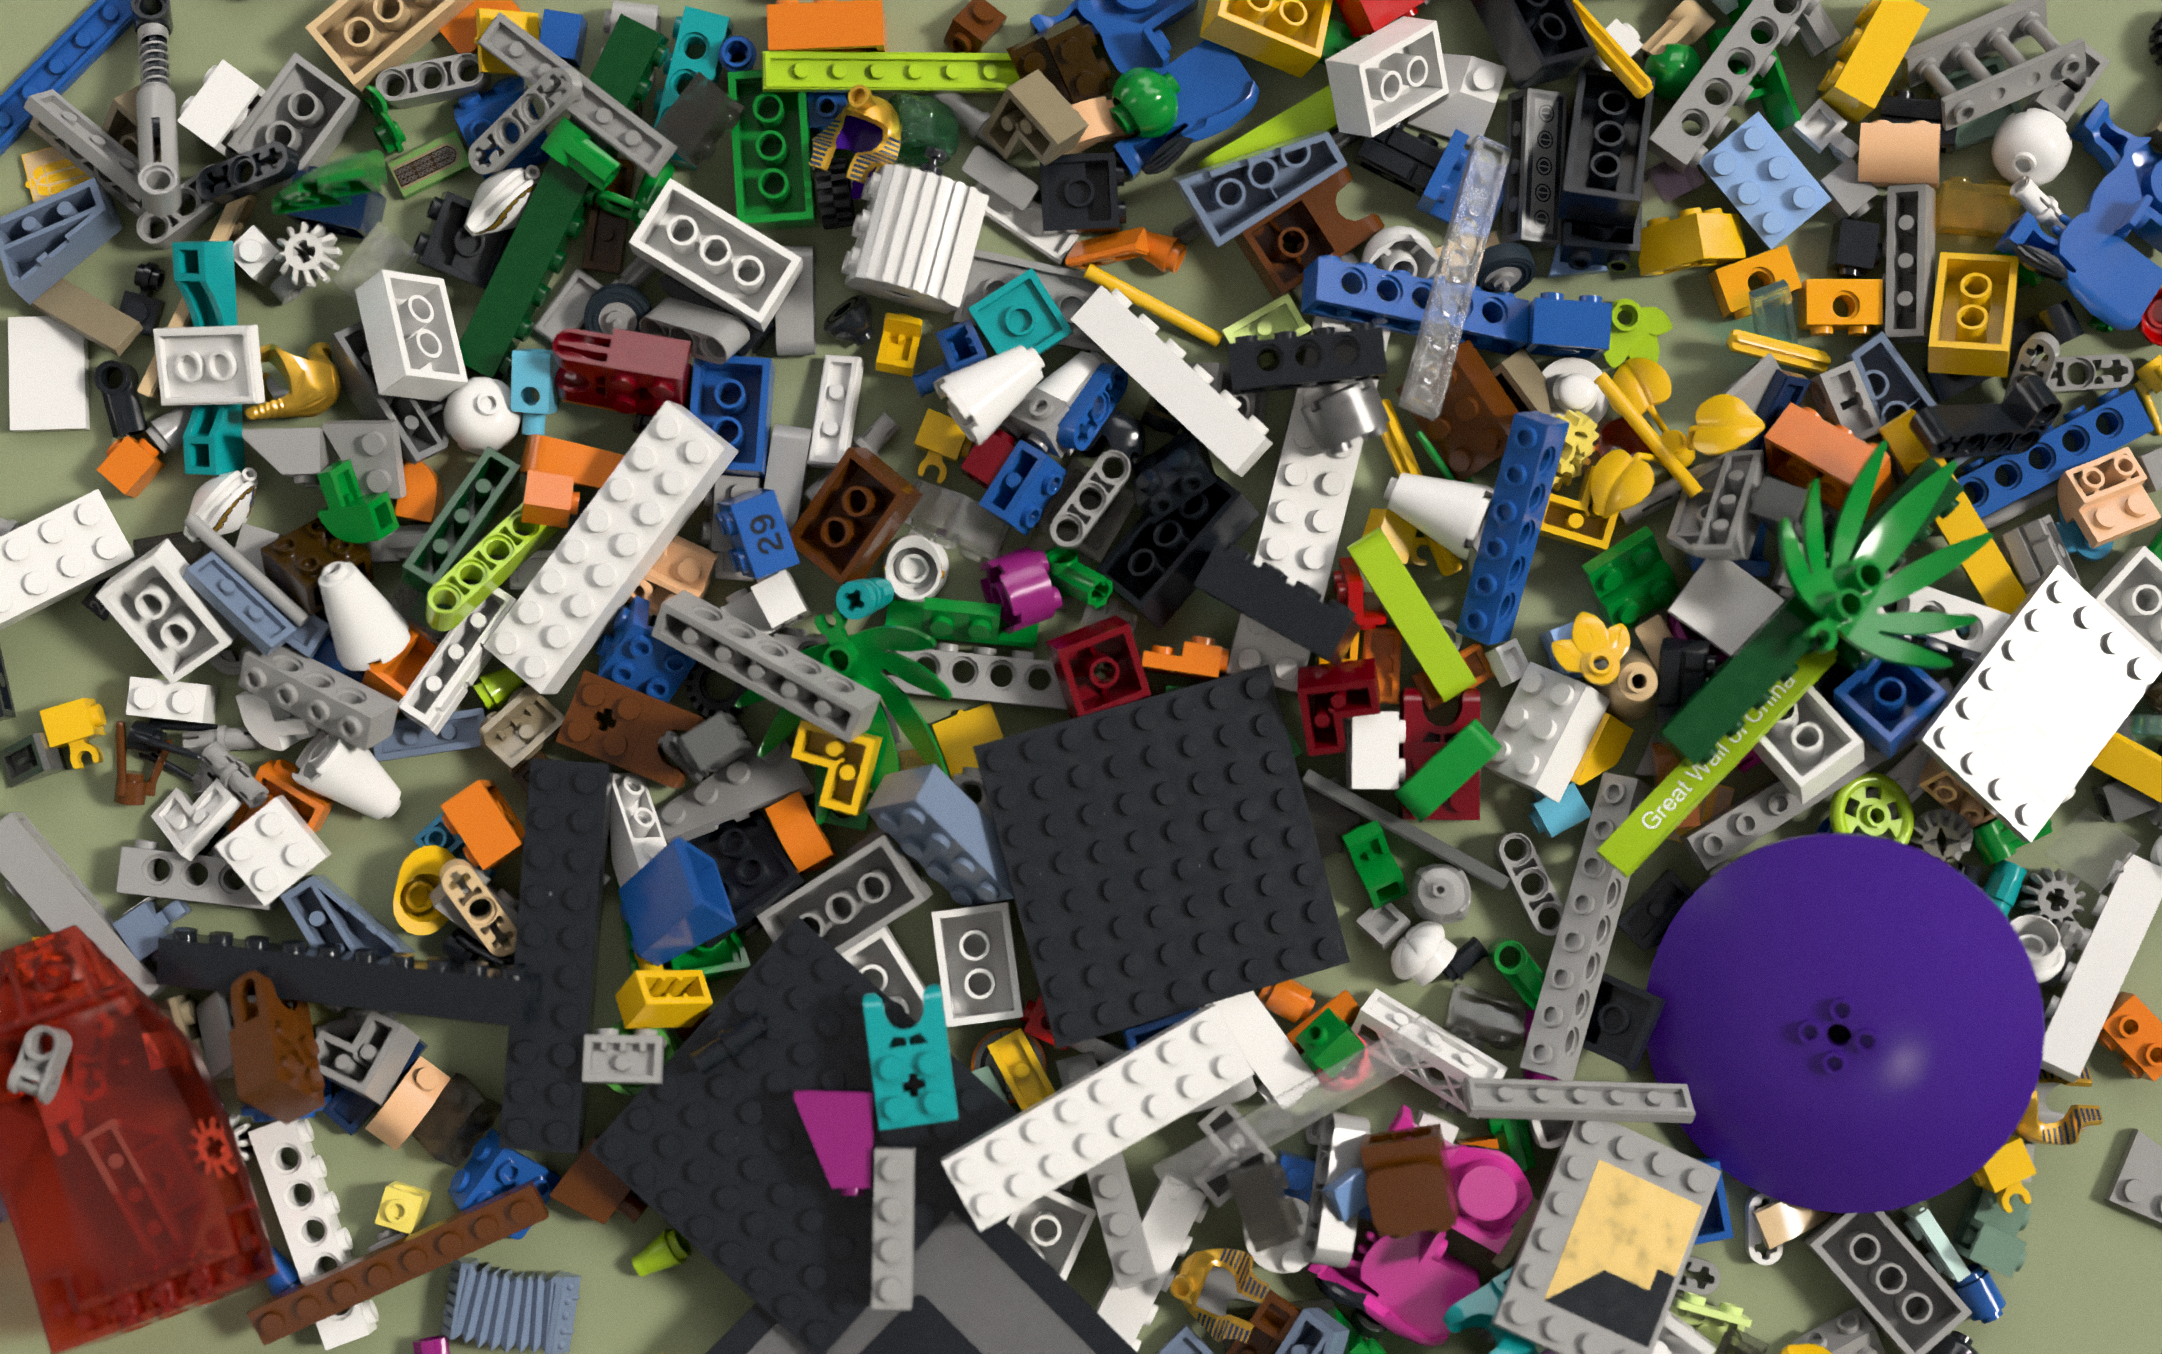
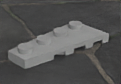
M787 738L763 758L757 756L760 744L755 749L656 810L665 839L669 843L678 837L689 841L717 830L719 824L731 819L739 822L751 817L750 812L768 805L771 806L798 791L803 796L814 793L815 788L800 761L791 758L793 749Z
M2133 1128L2104 1198L2162 1223V1147L2140 1130Z

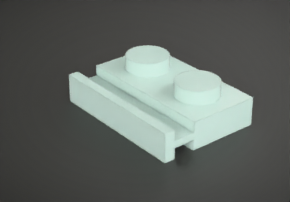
M1916 1203L1901 1209L1907 1219L1903 1223L1906 1231L1916 1243L1920 1240L1928 1250L1924 1257L1938 1274L1943 1273L1953 1280L1956 1279L1957 1282L1971 1274L1927 1208L1925 1209Z

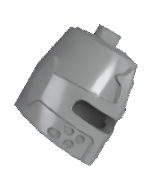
M1430 864L1417 869L1411 884V904L1414 907V912L1426 921L1439 924H1450L1464 920L1471 904L1470 883L1464 871L1450 864Z

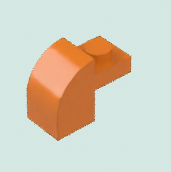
M405 460L404 475L407 495L397 499L395 515L403 519L433 524L441 513L444 504V488L441 479L426 463L420 462L414 465Z
M800 791L765 809L782 845L799 873L802 871L805 874L809 871L822 869L829 863V860L838 856L832 843L821 830L820 825L816 823V817Z

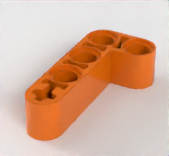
M530 434L526 438L520 464V473L527 475L528 470L573 476L575 477V485L600 490L625 455L544 435Z

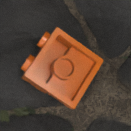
M1192 636L1190 642L1184 641L1182 644L1180 656L1174 655L1175 648L1152 645L1150 652L1143 651L1141 663L1145 671L1214 680L1218 678L1219 673L1224 674L1227 671L1230 649L1214 646L1215 639Z
M271 759L259 767L254 777L269 790L267 799L256 808H250L242 800L243 804L238 808L228 830L233 832L274 798L284 795L314 833L321 830L335 801L299 785L292 778V772L297 773L298 771L293 763L284 759L276 761Z

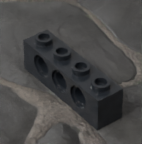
M1358 323L1350 326L1351 331L1335 332V327H1321L1313 329L1312 335L1297 336L1296 331H1283L1274 333V339L1258 341L1257 335L1236 337L1235 343L1228 344L1233 395L1362 382V380L1370 377L1373 380L1386 379L1387 366L1383 328H1374L1373 323ZM1340 345H1350L1355 349L1356 357L1348 363L1340 362L1334 355L1335 349ZM1302 349H1311L1317 354L1318 360L1313 366L1304 367L1296 361L1297 353ZM1264 353H1273L1280 362L1276 369L1265 371L1258 366V358Z

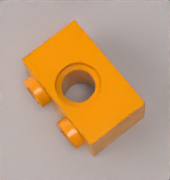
M1787 244L1721 267L1708 275L1722 317L1735 315L1736 320L1758 313L1756 306L1770 302L1772 308L1794 300L1792 294L1802 288ZM1750 276H1755L1762 280L1764 284L1762 294H1756L1750 290L1748 286Z
M1806 279L1801 282L1802 288L1798 290V330H1810V336L1833 335V330H1848V336L1871 335V330L1883 325V279ZM1835 299L1841 300L1847 305L1848 314L1846 317H1839L1833 311V301Z

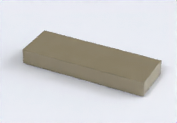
M60 279L30 304L35 310L118 357L121 356L143 330L139 321L64 279Z

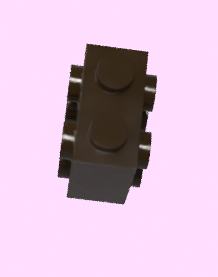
M319 517L260 549L265 576L310 616L325 608L318 581L324 568L329 564L337 561L352 563L369 582L374 581L370 551L360 543H350L338 539L325 528Z

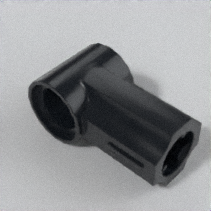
M109 360L101 363L95 370L94 382L102 392L113 438L132 436L144 432L148 427L139 392H137L139 381L136 370L131 365L119 361ZM119 368L123 373V382L118 388L114 389L110 384L109 377L113 370Z

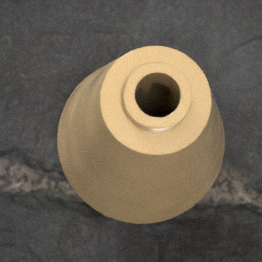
M1629 647L1628 652L1620 659V672L1613 682L1599 686L1585 679V684L1610 699V703L1605 711L1606 713L1614 716L1621 722H1630L1642 718L1655 706L1657 701L1658 671L1650 657L1638 649ZM1604 660L1593 664L1598 670H1604L1608 667L1607 662Z

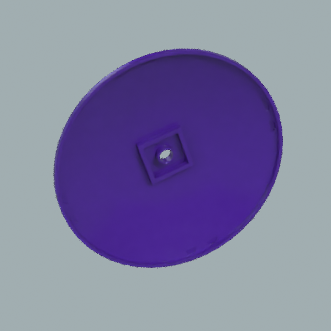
M1843 832L1814 833L1767 844L1740 856L1718 870L1700 885L1683 904L1671 921L1657 949L1649 974L1646 992L1666 1000L1647 1044L1652 1070L1657 1083L1687 1084L1695 1111L1693 1122L1679 1123L1680 1126L1709 1158H1715L1720 1162L1721 1169L1743 1184L1791 1205L1835 1213H1872L1898 1209L1937 1196L1963 1182L1984 1166L2002 1148L2022 1119L2038 1082L2045 1036L2043 1002L2030 956L2017 931L1994 901L1966 875L1925 851L1895 840L1867 834ZM1834 1024L1845 1025L1850 1030L1851 1037L1842 1043L1835 1042L1829 1037L1828 1029Z

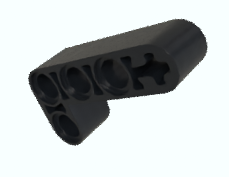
M2068 299L2013 325L2008 369L2015 366L2021 347L2035 333H2049L2057 339L2059 345L2084 334ZM2042 345L2036 346V356L2043 353L2044 347ZM1928 366L1922 368L1938 403L1991 378L1990 376L1929 373Z
M2031 375L2020 381L2003 403L1928 406L1911 418L1909 429L1933 458L2021 454L2031 449L2041 439L2061 412L2063 405L2039 375Z

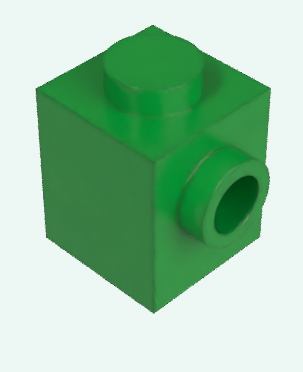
M1329 1007L1295 1037L1304 1050L1300 1054L1304 1062L1314 1072L1321 1068L1331 1078L1339 1073L1366 1047L1350 1026Z

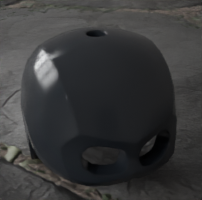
M1114 409L1089 446L1081 452L1088 457L1096 458L1101 454L1106 445L1110 444L1112 450H1118L1129 458L1132 470L1136 467L1138 460L1143 456L1145 450V429L1141 422L1130 413Z

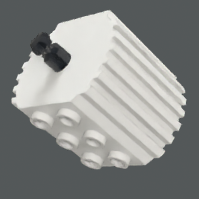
M926 147L923 155L929 158L928 164L922 163L920 169L906 168L897 164H885L877 172H873L871 178H866L861 199L867 202L861 215H856L851 236L857 237L856 243L851 251H847L841 273L847 274L845 285L851 289L909 307L947 314L960 307L989 195L980 193L974 187H968L964 183L950 180V178L942 176L943 170L937 167L938 161H946V152L937 147Z

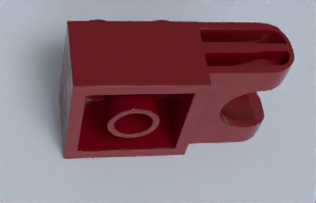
M568 328L555 336L552 343V353L560 368L556 372L554 383L556 392L564 400L607 407L624 414L634 412L652 416L657 414L666 401L681 404L683 407L686 406L691 383V341L616 328L613 330V335Z
M1114 615L1045 641L1070 719L1150 697L1151 692L1130 625L1119 616ZM1102 662L1103 665L1098 666L1100 671L1094 674L1093 671L1095 666L1098 663Z
M1404 687L1400 697V720H1405L1406 739L1405 743L1399 744V758H1405V781L1470 721L1476 718L1481 723V697L1477 688H1467L1459 695L1458 710L1455 718L1448 725L1441 727L1429 722L1424 715L1421 693L1414 687ZM1480 769L1424 820H1480ZM1398 799V817L1401 819L1417 820Z

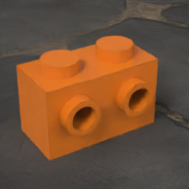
M2121 992L2116 996L2097 1041L2108 1051L2112 1052L2115 1050L2124 1059L2121 1065L2132 1077L2137 1080L2141 1077L2142 1079L2155 1082L2162 1075V1023L2135 994Z

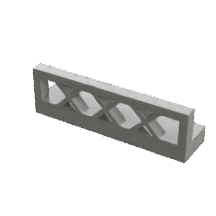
M51 89L28 97L23 108L33 115L29 128L90 178L95 177L107 192L140 217L146 210L141 203L138 182L139 159L55 90Z

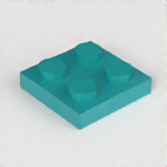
M1030 268L968 308L969 313L996 355L1020 345L1025 347L1026 350L1032 347L1041 355L1073 334V330L1033 268Z

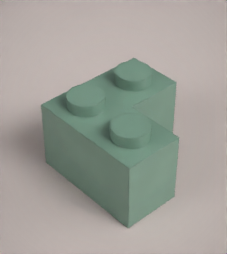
M1975 1185L1950 1243L1957 1253L2012 1278L2014 1271H2019L2026 1259L2027 1252L2024 1249L2027 1242L2016 1238L2018 1231L2024 1230L2031 1216L2029 1207L2031 1203L2028 1205L2021 1203L2019 1196L2013 1194L2009 1199L2013 1212L2007 1213L1997 1203L1998 1192L1994 1193L1982 1188V1186L1978 1187Z

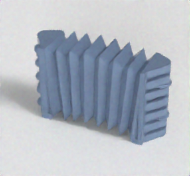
M461 1257L452 1261L450 1276H448L449 1291H447V1302L445 1303V1310L442 1311V1314H444V1324L442 1325L441 1334L451 1340L462 1334L464 1343L475 1337L478 1349L485 1342H488L491 1351L501 1344L505 1354L515 1344L520 1354L529 1345L533 1354L541 1346L545 1354L570 1352L577 1300L580 1298L578 1293L581 1275L559 1271L549 1279L545 1271L538 1277L535 1271L527 1278L523 1271L515 1278L511 1269L503 1275L501 1267L492 1272L490 1263L481 1268L478 1258Z

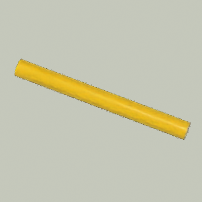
M1090 263L1083 274L1084 278L1099 286L1102 285L1110 292L1117 288L1133 304L1214 347H1217L1223 336L1222 333Z
M1606 372L1598 376L1593 382L1598 385L1602 393L1688 496L1692 499L1698 495L1703 488Z

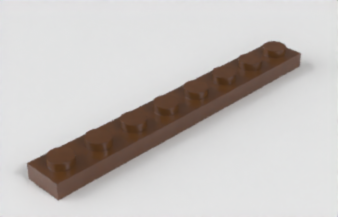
M530 1180L248 1307L246 1314L265 1346L548 1218L549 1211L533 1180Z

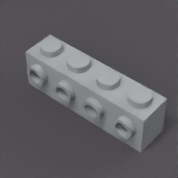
M1926 183L1887 186V198L1884 199L1883 203L1884 219L1887 221V236L1883 238L1886 273L1883 274L1882 279L1883 295L1886 296V310L1883 311L1882 331L1895 344L1929 342L1935 298L1936 191Z

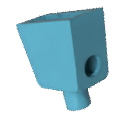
M533 348L512 350L511 411L523 412L522 434L545 435L546 414L558 411L559 395L556 392L554 381L560 366L557 365L552 350ZM533 388L539 392L540 398L538 402L534 401L531 396Z

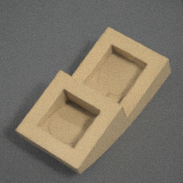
M1780 1200L1751 1211L1764 1245L1769 1249L1799 1236L1832 1216L1831 1212L1812 1210Z

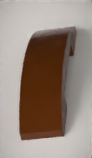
M1269 1290L1265 1295L1263 1303H1259L1248 1319V1322L1254 1324L1247 1343L1235 1339L1225 1354H1273L1279 1344H1282L1302 1310L1272 1290Z

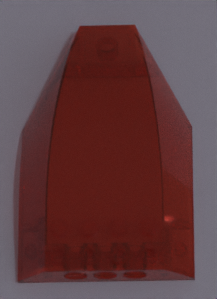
M77 925L1 951L0 1194L25 1262L51 1354H61L108 1341L247 1290L278 1274V1268L243 1156L222 1101L197 1046ZM37 1026L63 1028L68 1031L73 1042L72 1051L61 1075L59 1089L53 1100L46 1105L38 1102V1098L23 1092L14 1094L7 1089L10 1072L16 1064L25 1036L32 1028ZM50 1034L43 1041V1050L46 1054L52 1050L54 1045L53 1037Z

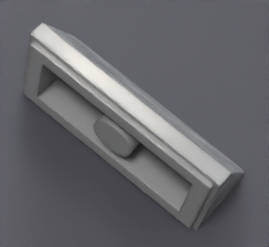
M984 145L975 146L962 166V170L1020 210L1027 209L1041 193V183L1004 158L1001 159L998 154Z

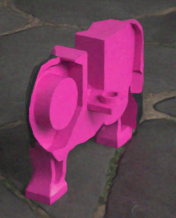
M1402 1104L1386 1132L1418 1127L1413 1120L1411 1109ZM1444 1139L1459 1211L1456 1226H1451V1228L1500 1254L1513 1234L1512 1226L1524 1214L1533 1199L1530 1183L1515 1160L1503 1151L1476 1145L1452 1144ZM1428 1230L1413 1232L1410 1236L1400 1239L1390 1238V1235L1379 1237L1369 1231L1365 1234V1237L1374 1244L1371 1247L1359 1244L1358 1251L1362 1254L1353 1252L1351 1261L1346 1268L1308 1263L1307 1268L1308 1271L1317 1274L1314 1281L1319 1290L1328 1298L1362 1310L1395 1335L1415 1344L1429 1347L1443 1345L1447 1341L1451 1331L1442 1321L1444 1315L1452 1305L1475 1292L1480 1286L1478 1269L1445 1252L1448 1241L1444 1237L1447 1231L1441 1233H1430Z

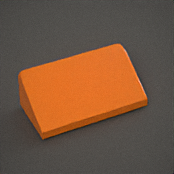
M1138 227L1078 241L1071 248L1065 263L1071 268L1086 270L1089 263L1099 267L1147 256L1149 246L1146 229Z

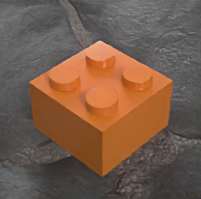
M479 779L440 805L445 812L441 816L445 826L453 835L459 833L467 845L463 848V852L474 867L480 865L483 870L495 869L523 851L525 827L493 780Z

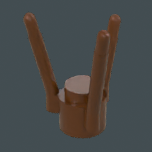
M121 720L116 722L117 778L114 802L125 805H144L146 795L155 796L156 784L169 752L161 750L148 781L144 780L145 773L127 770L125 722ZM167 739L165 741L172 744V741L170 739Z

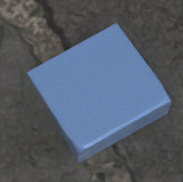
M1350 1168L1322 1189L1342 1222H1346L1369 1205L1366 1191V1174L1361 1168Z

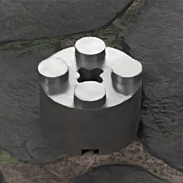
M1372 377L1362 380L1365 386L1362 389L1360 385L1354 386L1351 384L1313 401L1316 409L1312 411L1310 406L1305 405L1300 408L1319 452L1325 450L1327 455L1333 456L1351 448L1350 440L1361 436L1362 439L1366 438V440H1369L1388 431L1385 423L1389 422L1390 419Z

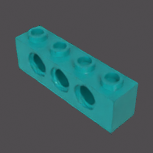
M685 6L683 17L677 16L674 23L672 37L677 40L674 52H668L664 62L663 74L667 75L664 90L658 89L656 93L654 111L658 112L655 126H650L678 147L668 160L669 163L696 171L723 69L718 55L719 48L726 39L731 37L733 24L728 16ZM694 44L706 46L705 54L699 59L687 57L688 49ZM683 81H695L697 87L694 93L689 96L678 94V87ZM682 116L687 119V125L681 132L674 133L668 130L669 123L673 118Z

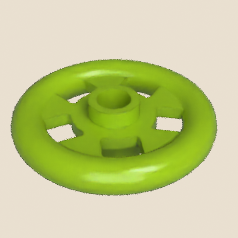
M1866 772L1833 794L1829 808V820L1833 833H1852L1856 828L1863 834L1878 837V835L1883 834L1888 829L1893 837L1892 840L1904 844L1909 843L1914 828L1913 808L1906 792L1892 778L1877 772ZM1866 787L1878 788L1879 799L1866 798ZM1848 799L1857 802L1852 816L1845 813ZM1894 802L1898 812V819L1891 820V814L1887 807L1889 803ZM1872 810L1876 815V823L1872 821L1870 816Z

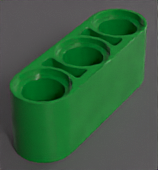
M1474 718L1394 792V795L1419 822H1422L1487 763L1502 746Z

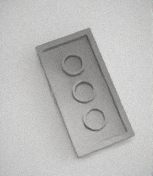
M975 249L959 308L955 309L953 324H959L971 319L974 328L980 329L969 313L968 308L1030 268H1033L1073 330L1072 335L1056 345L1086 352L1095 351L1100 355L1102 354V349L1070 320L1100 287L1084 278L1083 271Z

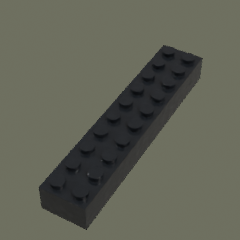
M531 758L514 965L524 966L525 972L539 974L536 1020L522 1028L509 1026L499 1148L576 1154L583 1149L588 1083L582 1082L584 1036L592 1035L614 773L613 764Z

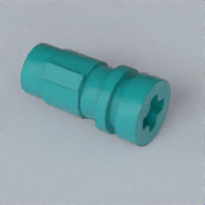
M882 577L856 579L842 585L837 591L836 606L844 617L851 620L862 619L890 604L894 597V588L891 582Z
M2001 860L1996 863L1993 872L1990 873L1983 891L2010 921L2008 914L2020 893L2021 884L2027 870L2012 862Z

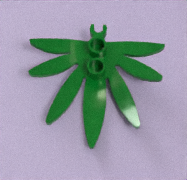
M1885 440L1879 443L1869 455L1843 501L1832 535L1828 569L1826 568L1818 478L1809 483L1804 502L1802 517L1804 555L1788 517L1781 519L1778 523V544L1782 566L1795 594L1812 613L1820 618L1818 623L1807 627L1802 635V639L1805 641L1813 638L1817 633L1821 636L1822 645L1817 651L1820 654L1835 647L1838 634L1843 640L1859 651L1888 663L1914 668L1944 669L1952 666L1953 662L1914 644L1881 634L1919 636L1942 633L1971 625L1978 621L1976 617L1934 612L1879 614L1877 608L1905 598L1945 576L1981 549L1993 538V534L1988 532L1949 545L1909 564L1885 580L1886 571L1897 560L1918 532L1957 467V462L1952 461L1929 475L1901 497L1873 526L1849 561L1888 446V442Z
M838 608L833 611L836 619L835 625L827 622L824 613L818 614L814 620L815 626L820 633L826 635L828 642L813 645L799 652L881 695L891 715L926 765L936 764L948 776L942 754L926 721L902 689L883 672V669L903 681L949 701L953 696L952 692L934 673L906 656L888 651L916 652L928 650L936 645L935 639L918 630L893 625L871 627L848 635L845 629L847 618L839 612ZM748 688L736 701L735 707H745L767 698ZM881 701L878 703L869 729L863 732L883 738L871 781L873 793H875L885 774L900 771L894 736ZM781 707L762 741L757 756L763 758L795 730L804 718ZM816 764L815 815L816 823L820 825L827 819L831 809L819 806L828 767Z

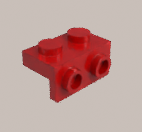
M1339 558V570L1332 571L1333 593H1337V601L1350 608L1356 614L1354 620L1361 626L1359 630H1370L1376 628V625L1386 624L1385 612L1375 593L1364 592V582L1353 558Z

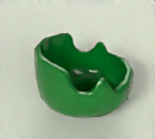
M1669 43L1665 44L1666 50L1663 53L1650 55L1647 58L1643 72L1647 76L1656 77L1654 97L1662 100L1677 101L1701 70V59L1693 47L1686 44Z

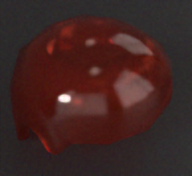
M1623 417L1605 423L1598 432L1599 437L1596 439L1595 451L1600 459L1616 449L1626 451L1631 457L1637 452L1653 454Z

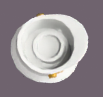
M921 534L906 535L895 541L887 550L883 560L884 578L891 582L894 588V595L897 598L909 602H924L925 597L933 598L937 596L945 585L949 573L947 554L943 547L931 537Z

